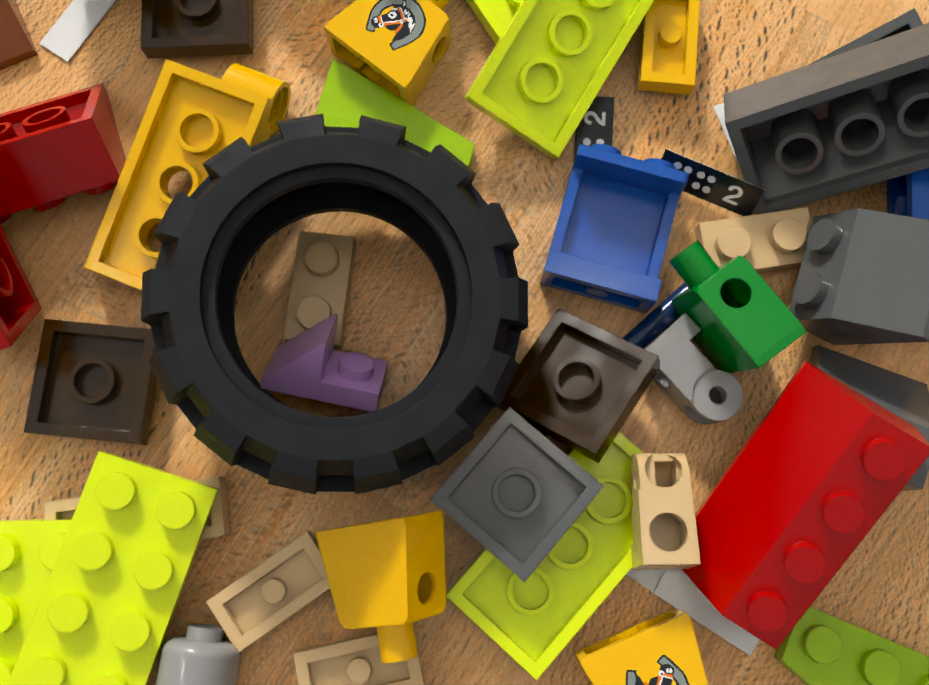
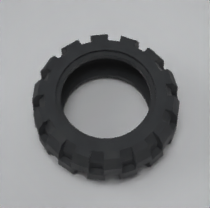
M323 114L278 121L277 125L280 135L249 147L244 138L240 137L204 162L202 165L207 171L208 177L190 197L184 193L175 194L153 235L162 243L155 269L143 272L141 321L151 327L156 352L149 359V362L168 404L177 405L195 427L196 431L193 436L230 466L239 465L268 479V484L315 495L317 492H355V494L403 484V480L434 465L440 466L475 438L474 431L494 407L500 406L520 365L515 361L521 331L528 328V281L518 277L513 255L514 250L519 246L518 240L500 203L487 204L472 185L476 173L441 144L435 146L432 152H429L405 140L407 128L405 126L364 115L360 117L359 128L325 127ZM339 211L355 212L381 219L395 226L409 236L426 254L438 275L445 300L446 321L443 342L439 354L426 377L415 390L401 400L383 409L357 416L323 417L306 414L285 405L267 390L261 389V384L248 368L242 356L235 331L234 310L237 290L242 275L254 254L277 231L288 224L314 214Z

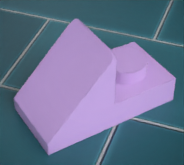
M335 314L278 346L261 378L260 388L374 412L377 410L385 383L388 361L374 359L359 352L346 353L333 350L338 314Z

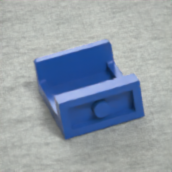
M579 145L540 285L646 314L658 299L662 280L658 279L678 200L687 184L689 174L676 170L672 163L662 159L649 158L642 161L624 156L620 150L610 145Z

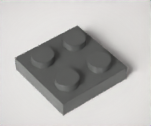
M509 407L430 500L525 582L604 486Z

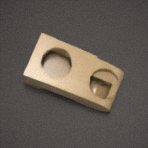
M633 454L630 467L634 544L631 545L632 570L689 569L700 565L691 476L685 454Z

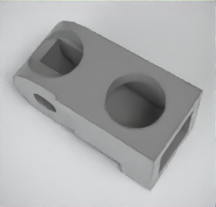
M684 313L644 348L659 356L660 368L653 380L684 414L694 422L706 425L728 420L736 415L742 406V387L738 380L730 373L716 370L713 364L690 341L701 329Z

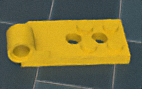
M166 59L84 268L142 290L143 272L155 269L159 252H154L150 248L148 234L154 225L160 223L173 200L168 192V183L171 177L180 171L190 172L193 180L191 191L187 195L190 197L208 177V173L202 165L208 159L240 137L246 140L249 147L268 140L271 134L278 131L277 122L283 121L287 114L291 97L290 84L237 63L232 64L226 70L223 78L219 79Z

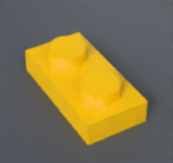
M700 0L653 1L642 20L637 90L684 95L691 94L695 87Z

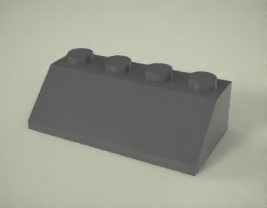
M929 23L724 94L725 125L744 180L765 189L754 208L756 214L782 211L929 168Z

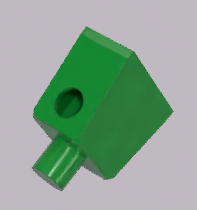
M697 240L669 260L688 286L687 289L671 300L672 305L679 316L686 313L701 329L694 336V339L716 370L733 373L760 368L807 332L793 313L742 256L739 255L717 266L699 240Z

